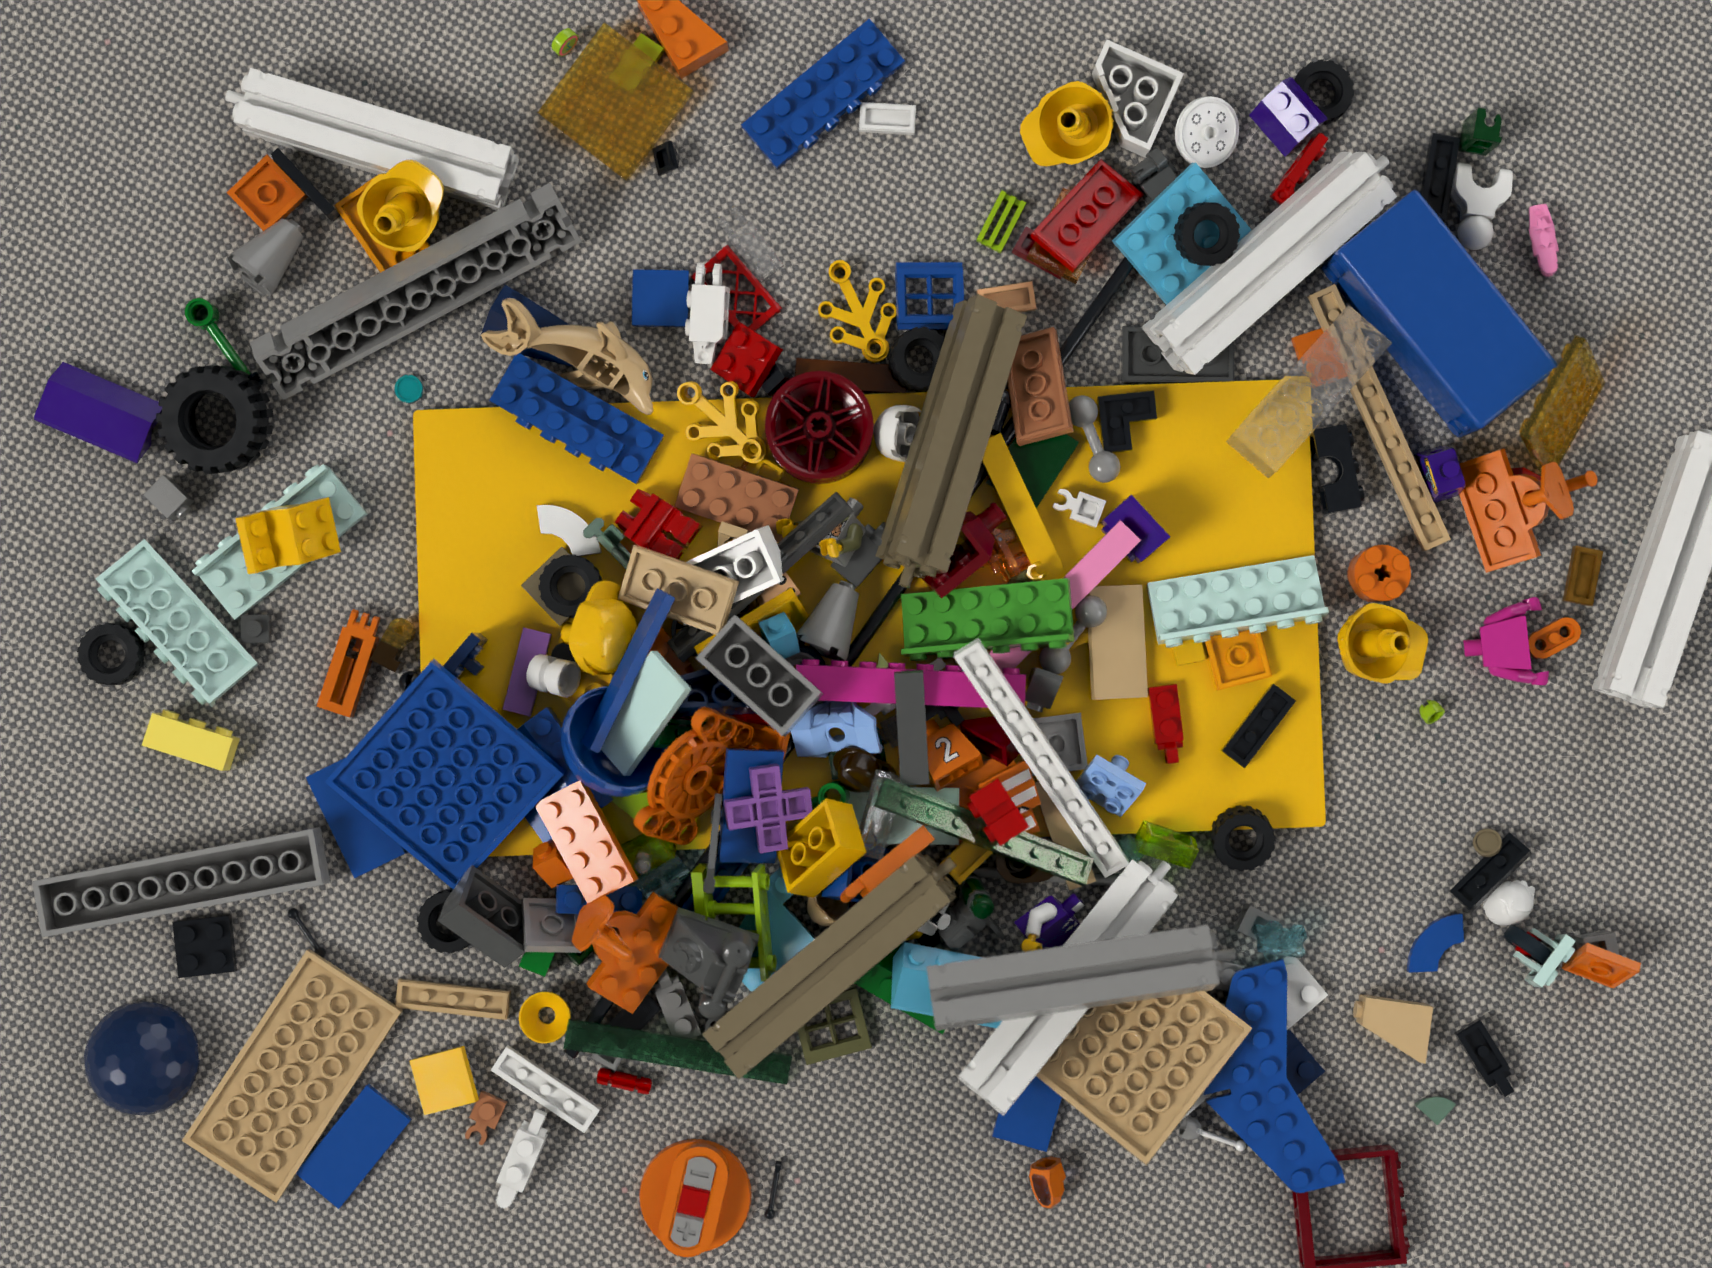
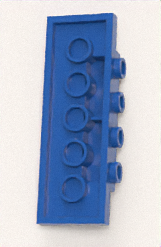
M869 18L743 122L741 127L773 166L778 169L801 149L805 148L807 150L819 140L817 136L824 130L829 132L840 123L839 118L846 112L851 114L857 110L862 104L860 100L868 94L870 97L875 95L883 87L882 82L905 64V60Z
M520 353L514 356L489 400L517 417L515 422L529 430L532 426L542 431L540 436L553 444H555L556 440H559L566 444L564 450L578 458L582 453L591 458L589 464L601 471L608 468L636 485L664 438V435Z

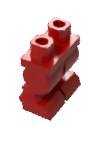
M637 489L630 502L641 509L637 516L634 518L623 510L615 520L618 527L625 532L623 535L635 544L678 560L686 549L675 541L668 539L663 532L672 533L678 541L689 547L703 527L692 518L685 517L680 510L654 493L650 495L640 489Z

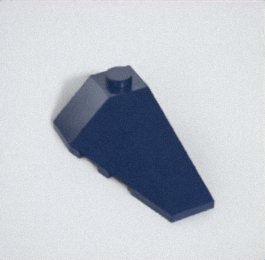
M504 285L490 308L481 334L488 330L501 331L508 329L506 313L502 306L503 300L507 298H513L522 303L533 316L539 328L570 324L529 298ZM528 348L520 352V354L530 358L574 367L552 354L537 349Z

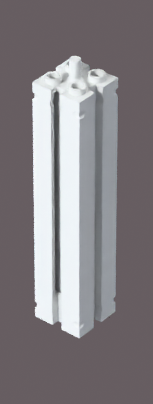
M250 68L248 75L243 77L241 83V91L245 92V95L228 90L225 100L235 103L232 113L233 122L238 127L243 128L242 130L248 136L258 139L262 138L274 144L377 175L387 173L401 161L407 159L415 160L438 176L444 187V195L482 207H489L495 211L505 207L509 194V185L513 181L519 162L511 146L501 143L496 144L488 139L270 73L265 74L253 68Z
M1340 152L1333 158L1332 163L1325 165L1237 243L1238 247L1233 251V255L1230 258H1227L1221 264L1210 266L1161 309L1153 320H1149L1144 324L1142 329L1151 341L1159 346L1162 350L1161 354L1173 370L1185 371L1193 375L1197 374L1205 363H1209L1382 211L1386 204L1391 203L1397 197L1392 190L1393 184L1386 176L1381 175L1379 177L1378 175L1390 163L1384 155L1376 160L1371 154L1366 152H1355L1353 154L1351 152Z
M1699 429V431L1689 432V435L1685 434L1677 438L1674 446L1675 452L1671 455L1597 671L1598 677L1594 680L1592 690L1621 698L1624 701L1644 708H1664L1666 694L1671 688L1712 568V431L1708 429Z
M1132 859L1063 946L1150 933L1178 896L1174 893L1176 888L1163 879L1171 869V866L1162 860L1153 871L1144 862L1139 860L1137 863ZM1089 1008L1002 1021L967 1067L961 1072L959 1080L1004 1116Z

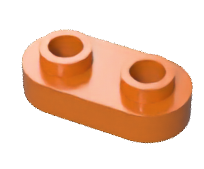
M1569 617L1559 618L1532 632L1528 636L1530 656L1536 659H1545L1576 643L1581 635L1579 623ZM1561 627H1565L1567 629V635L1565 637L1561 636L1560 634ZM1537 640H1541L1543 643L1541 650L1535 647Z

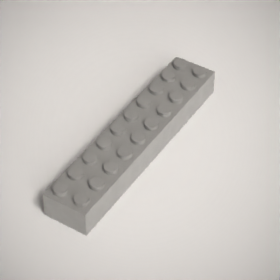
M321 827L44 878L32 881L41 936L47 937L330 883Z

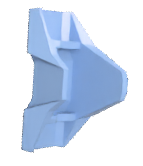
M825 701L811 707L791 730L798 757L826 758L830 752L839 751L846 747L861 748L870 754L881 753L883 749L876 728V718L857 705L856 702ZM831 728H839L845 735L832 737L829 731Z

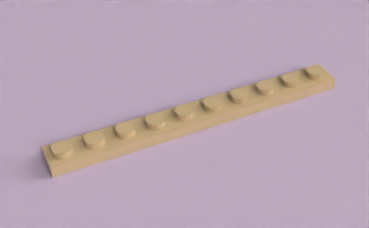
M1333 284L1309 295V302L1422 551H1427L1451 540L1336 285Z

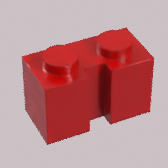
M997 777L968 795L971 802L967 806L976 819L980 816L983 818L987 826L982 829L991 843L997 840L1001 846L1029 828L1026 820Z

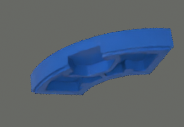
M1462 913L1440 917L1431 922L1422 931L1410 949L1407 972L1438 971L1439 960L1444 951L1454 944L1464 942Z

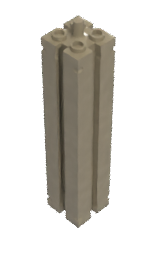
M979 294L970 297L968 301L963 300L955 304L952 313L953 319L950 321L884 527L881 537L882 543L878 546L875 556L883 559V564L896 569H899L900 565L904 566L899 585L910 588L913 576L918 578H925V576L936 577L937 573L948 572L951 562L950 556L953 555L1022 335L1021 329L1027 319V315L1009 307L1002 308L997 306V302Z
M920 852L912 856L706 1030L702 1035L716 1052L719 1051L726 1059L724 1062L736 1077L740 1079L954 900L957 897L954 893L956 887L945 875L957 866L955 862L949 857L937 866L928 854L923 856Z

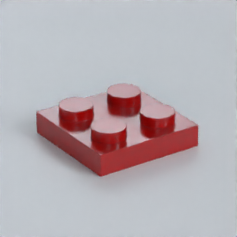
M738 321L710 370L726 381L735 382L741 391L754 398L783 349Z

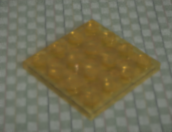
M604 22L537 113L625 181H628L694 91Z
M1575 335L1571 343L1566 344L1564 347L1561 362L1557 368H1553L1550 372L1547 387L1543 393L1538 394L1534 402L1532 414L1529 418L1524 419L1520 427V437L1540 473L1542 465L1550 462H1556L1560 465L1605 384L1587 340Z

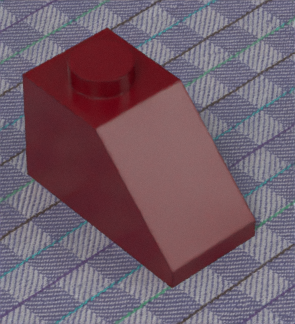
M995 716L964 720L960 724L961 732L984 755L1008 766L1020 754Z

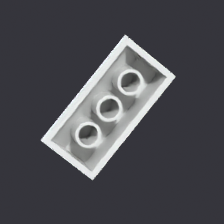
M769 525L758 528L687 561V563L739 581L733 603L783 581L781 551Z

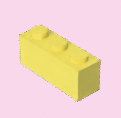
M163 709L162 713L151 714L142 746L220 771L230 770L240 738L232 736V730L216 726V730L206 728V722L194 718H190L189 722L178 719L180 714Z

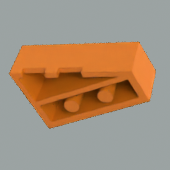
M636 0L641 13L660 45L664 48L666 55L681 79L729 51L727 41L681 1Z

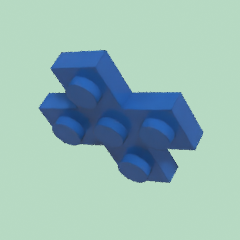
M557 884L556 913L579 914L580 909L587 902L578 885ZM624 886L606 895L614 904L613 912L629 911L637 914L642 907L643 887Z

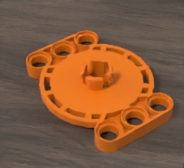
M702 707L695 712L691 719L692 730L677 738L663 752L650 775L647 787L649 806L642 808L634 819L635 827L646 836L679 845L691 843L698 833L695 818L714 805L715 793L723 794L726 748H743L753 739L754 728L747 722L709 707ZM709 717L707 723L702 727V724L705 721V719ZM727 723L725 728L719 733L721 727ZM743 729V732H742L741 735L737 738V735H738L739 732ZM652 816L650 822L645 825L646 821ZM670 821L667 828L663 830L664 826ZM687 827L685 832L681 835V832L684 830V828Z

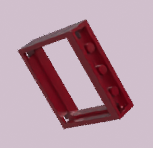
M1389 1144L1331 1150L1337 1161L1381 1157L1391 1249L1315 1257L1308 1192L1296 1193L1292 1191L1300 1268H1368L1407 1264L1406 1254H1409L1408 1247H1410L1408 1238L1404 1237L1403 1226H1407V1216L1405 1209H1401L1400 1198L1404 1197V1188L1402 1181L1398 1180L1397 1169H1401L1398 1152H1395V1149Z

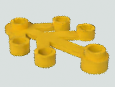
M836 260L829 267V277L832 282L839 284L852 313L835 307L829 301H824L818 306V314L823 319L833 318L860 328L864 338L846 333L843 327L836 326L830 331V339L834 344L845 343L861 349L864 358L870 362H880L889 353V344L885 337L891 320L896 317V306L892 303L882 305L880 310L881 320L874 333L870 320L879 295L885 291V282L881 278L870 280L868 286L869 293L862 308L849 280L851 276L849 264L843 260ZM843 269L845 271L844 277H836L835 271ZM879 282L882 285V289L874 291L871 287L872 284ZM823 306H830L832 309L831 313L824 315L821 312ZM887 307H891L894 310V314L890 317L885 316L883 310ZM835 331L843 333L844 336L841 340L833 338ZM878 344L881 350L879 353L874 354L870 351V346Z
M688 381L678 387L677 397L681 403L685 405L695 404L717 424L702 426L699 423H693L686 428L688 439L697 441L704 437L730 436L738 443L734 445H723L721 442L709 444L706 450L709 458L716 460L723 456H742L749 463H758L765 458L767 444L763 438L758 436L756 415L760 411V406L755 400H748L742 404L741 412L745 416L746 423L745 434L738 428L735 397L739 393V387L735 382L728 381L720 387V393L724 400L725 415L702 395L701 387L696 382ZM727 385L732 386V395L726 393ZM689 387L695 390L694 397L688 395ZM748 404L753 405V414L747 412L746 407ZM693 427L699 430L698 437L692 435L691 429ZM751 444H755L758 447L756 454L751 452ZM713 446H717L720 449L719 455L713 454Z

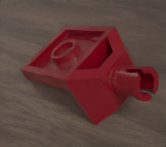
M992 502L988 508L978 515L971 511L966 512L959 533L964 542L956 544L953 555L950 556L951 562L948 572L937 573L936 577L925 576V578H922L925 584L941 599L991 559L995 541L991 533L1002 522L1008 520L996 503Z

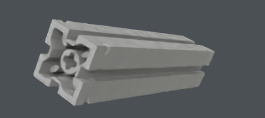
M1202 925L1195 928L1189 927L946 963L945 965L926 966L936 1031L1214 990L1215 986L1219 985L1220 979H1223L1220 962L1235 960L1234 948L1214 951V949L1218 948L1216 934L1214 931L1210 932L1209 925Z

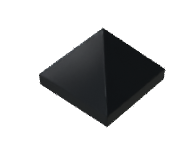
M667 141L652 148L658 176H662L679 167V155L672 141Z

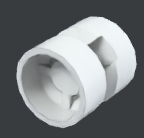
M538 654L528 665L526 673L527 683L534 690L549 691L554 695L570 697L579 686L581 671L576 662Z

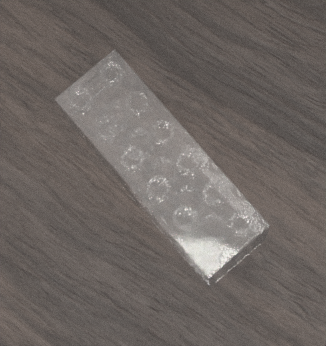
M1348 305L1226 442L1269 479L1386 351L1392 342Z

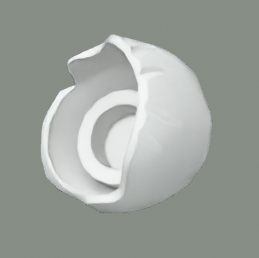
M1524 880L1503 882L1483 901V909L1486 916L1491 922L1501 926L1515 925L1522 922L1533 909L1535 887H1528L1527 882Z

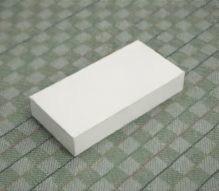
M861 102L859 132L915 134L916 105Z

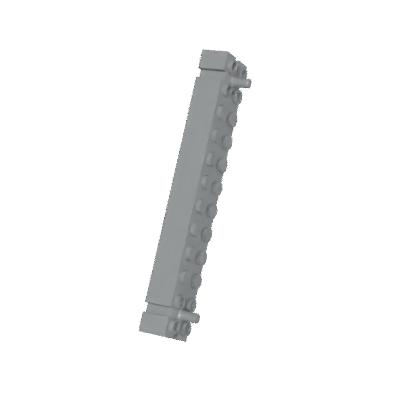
M551 183L531 192L532 200L523 204L521 199H518L280 326L282 332L274 337L271 332H268L250 342L254 359L265 375H270L272 385L281 398L285 400L302 391V383L311 380L315 384L552 258L550 251L559 247L564 252L581 243L582 241Z

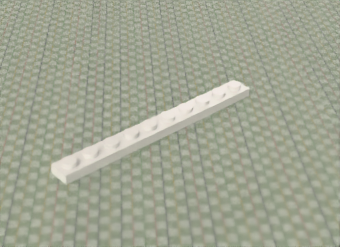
M979 638L955 651L954 658L1103 876L1106 878L1129 864V859Z

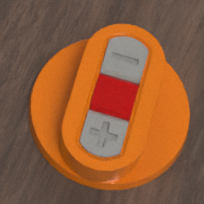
M687 1139L667 1146L650 1161L640 1183V1208L647 1226L662 1241L667 1250L680 1257H694L705 1251L718 1248L731 1240L745 1223L751 1206V1184L743 1164L730 1150L709 1140Z

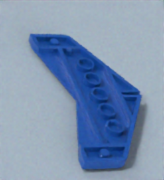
M1283 958L1237 970L1231 979L1225 1007L1252 1027V1030L1204 1091V1095L1230 1089L1231 1093L1206 1098L1205 1101L1293 1192L1304 1193L1345 1183L1341 1165L1286 1077L1287 971Z

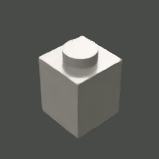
M162 475L144 494L167 519L175 521L184 518L191 511L190 505L195 501L171 477Z

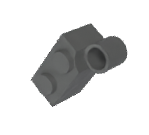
M885 522L876 530L869 524L865 526L866 532L862 537L861 547L854 551L845 567L835 562L831 564V567L845 580L853 584L856 589L882 560L875 556L878 546L882 543L881 537Z

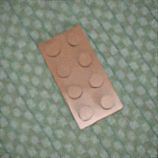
M691 453L674 507L720 523L723 521L749 530V532L769 525L775 540L780 542L783 537L782 534L777 533L776 522L780 519H790L799 488Z

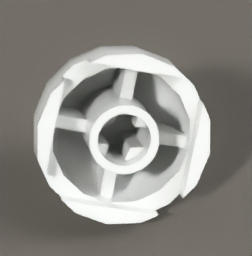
M895 405L885 409L880 414L874 424L873 435L876 447L885 457L900 462L906 461L919 420L918 412H921L919 408L909 405Z

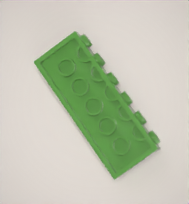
M1068 578L953 589L942 599L934 591L901 594L905 648L901 649V655L910 657V661L927 660V655L937 654L938 659L954 658L955 651L979 638L986 650L993 649V654L1009 653L1012 647H1021V651L1038 650V645L1049 644V649L1066 648V643L1074 642L1070 579Z

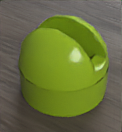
M1427 700V706L1420 705L1419 714L1426 724H1432L1444 715L1445 710L1437 701Z

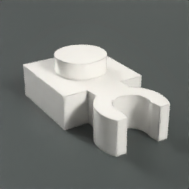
M1058 490V494L1065 496L1066 503L1064 505L1054 503L1052 507L1055 510H1071L1069 519L1094 528L1097 527L1106 503L1105 500L1079 491L1077 498H1073L1068 490Z

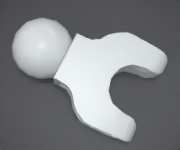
M1459 162L1456 165L1450 198L1460 211L1461 222L1457 234L1458 240L1463 247L1470 250H1478L1486 247L1491 242L1494 231L1490 221L1495 217V211L1511 196L1513 172L1511 170L1500 169L1494 176L1491 187L1482 188L1473 181L1470 164Z

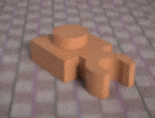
M483 1090L480 1092L479 1100L475 1103L469 1116L476 1123L470 1126L465 1134V1138L469 1139L472 1132H480L481 1140L479 1145L481 1146L488 1139L487 1127L495 1130L508 1103Z

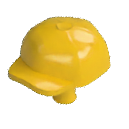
M1080 81L1070 82L1051 91L1040 100L1038 107L1031 111L1022 121L1020 134L1031 159L1037 165L1049 167L1063 163L1069 165L1078 164L1102 152L1109 145L1111 131L1114 127L1113 110L1101 92L1099 93L1094 88Z
M407 159L396 164L387 173H381L372 179L358 200V215L364 228L378 244L395 251L414 252L424 244L438 223L444 187L438 176L430 169L415 160Z
M607 580L598 581L591 587L585 601L579 605L573 623L565 622L560 630V638L564 644H569L576 663L582 670L593 676L609 675L617 670L638 627L636 619L629 610V603L618 600L621 586Z
M1369 603L1360 607L1348 617L1338 633L1337 641L1343 665L1348 672L1357 677L1384 684L1392 683L1394 680H1412L1420 675L1427 650L1428 635L1423 627L1409 620L1407 615L1401 610L1378 603Z

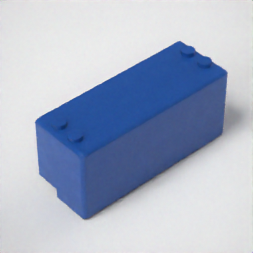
M1413 190L1339 248L1322 265V270L1326 277L1336 285L1340 293L1444 420L1450 431L1459 438L1487 426L1558 368L1554 358L1417 190Z

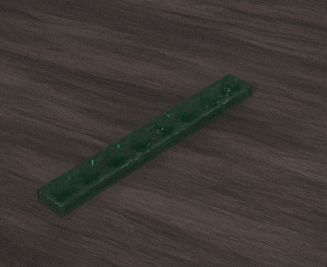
M887 778L882 780L874 804L875 807L1081 886L1087 884L1094 858L1025 831L1001 846L997 840L991 843L982 829L987 825L981 816L976 819L968 809Z
M568 1019L563 1049L736 1076L724 1062L726 1059L719 1051L716 1052L708 1041ZM772 1052L746 1073L743 1078L787 1085L792 1056Z

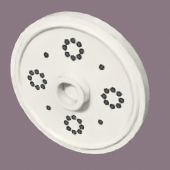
M1212 96L1200 97L1190 102L1181 112L1175 128V141L1180 155L1188 163H1197L1202 168L1214 167L1224 162L1235 149L1239 137V122L1234 109L1225 100Z

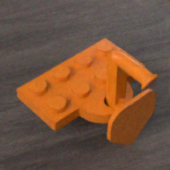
M1504 448L1460 463L1466 486L1459 496L1486 573L1541 556L1532 528L1543 522L1548 515L1549 507L1559 519L1572 516L1574 506L1569 492L1587 486H1596L1598 478L1595 472L1589 470L1583 475L1565 480L1559 465L1556 462H1550L1542 465L1541 481L1527 474L1513 475Z
M654 891L637 914L629 911L613 912L614 904L606 895L584 905L579 911L571 941L575 948L580 951L586 950L592 944L596 955L602 961L586 985L591 990L633 1014L668 966L666 962L658 957L678 906Z

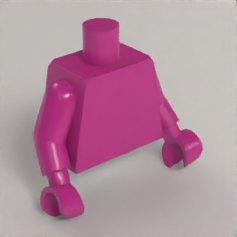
M1537 597L1525 599L1522 602L1509 605L1487 616L1483 622L1484 626L1479 627L1480 639L1463 640L1465 657L1482 655L1483 666L1488 667L1490 674L1514 682L1531 683V685H1546L1548 683L1549 671L1533 673L1531 670H1528L1531 669L1527 622L1526 616H1522L1529 610L1541 611L1540 600Z

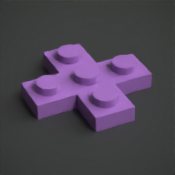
M777 763L750 767L752 796L724 800L728 830L755 826L759 853L788 849L785 821L803 819L812 812L810 789L803 787L782 791L780 768Z

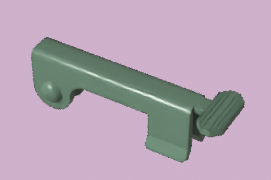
M596 518L583 530L584 537L592 538L595 535L597 540L627 569L631 554L620 543L624 535L613 524L602 532L600 529L604 526V521L602 518Z

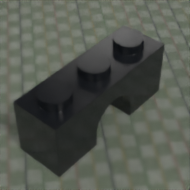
M1347 424L1316 429L1310 432V448L1313 460L1328 459L1336 465L1338 471L1334 483L1318 488L1323 515L1358 509L1362 507L1361 502L1365 499L1363 487L1358 485L1356 474H1359V464L1357 458L1352 456L1351 447L1354 446L1352 431L1347 430Z

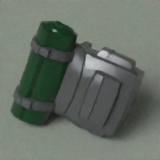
M972 872L960 885L958 884L961 897L953 906L948 907L945 912L951 918L949 926L944 930L937 928V932L953 952H956L969 942L986 925L990 926L1002 941L1006 938L999 925L990 916L994 909L990 894L984 889L982 880Z

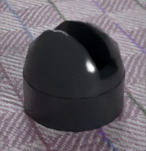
M415 671L403 673L399 679L400 688L405 691L407 689L408 675H412V683L419 673Z

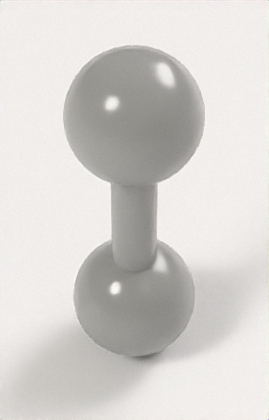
M1076 396L1069 402L1073 425L1083 427L1093 452V456L1089 461L1090 475L1098 482H1111L1120 472V461L1115 454L1104 451L1093 424L1098 415L1097 404L1088 396Z
M1092 595L1086 596L1075 607L1077 621L1073 625L1074 642L1086 627H1097L1104 622L1107 616V607L1101 598ZM1070 642V644L1066 645V648H1043L1039 655L1041 667L1055 674L1066 671L1071 663L1069 649L1074 642Z

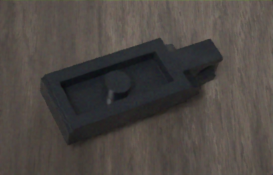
M1476 1019L1454 1033L1483 1082L1489 1088L1495 1085L1500 1095L1504 1097L1513 1093L1514 1090L1507 1080V1077L1511 1075L1509 1071L1511 1068L1482 1021Z

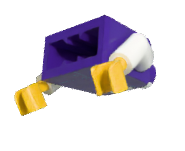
M1074 892L1063 902H1060L1051 895L1017 919L1014 923L1026 937L1021 945L1022 950L1027 952L1063 946L1080 925L1074 914L1085 906L1082 900Z

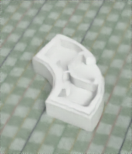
M537 505L541 534H553L562 538L570 547L572 555L586 556L602 553L599 541L595 535L592 538L584 537L583 530L588 524L580 516L559 506Z

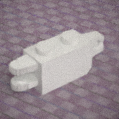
M697 263L695 284H692V291L687 292V307L691 309L690 319H686L685 334L689 336V341L693 342L695 363L713 364L717 344H722L728 336L730 288L722 286L721 264H714L712 285H705V264Z
M537 1109L531 1122L524 1120L517 1130L496 1181L501 1184L498 1196H496L497 1199L495 1200L500 1208L510 1207L518 1191L523 1193L529 1183L548 1136V1130L542 1128L547 1112Z

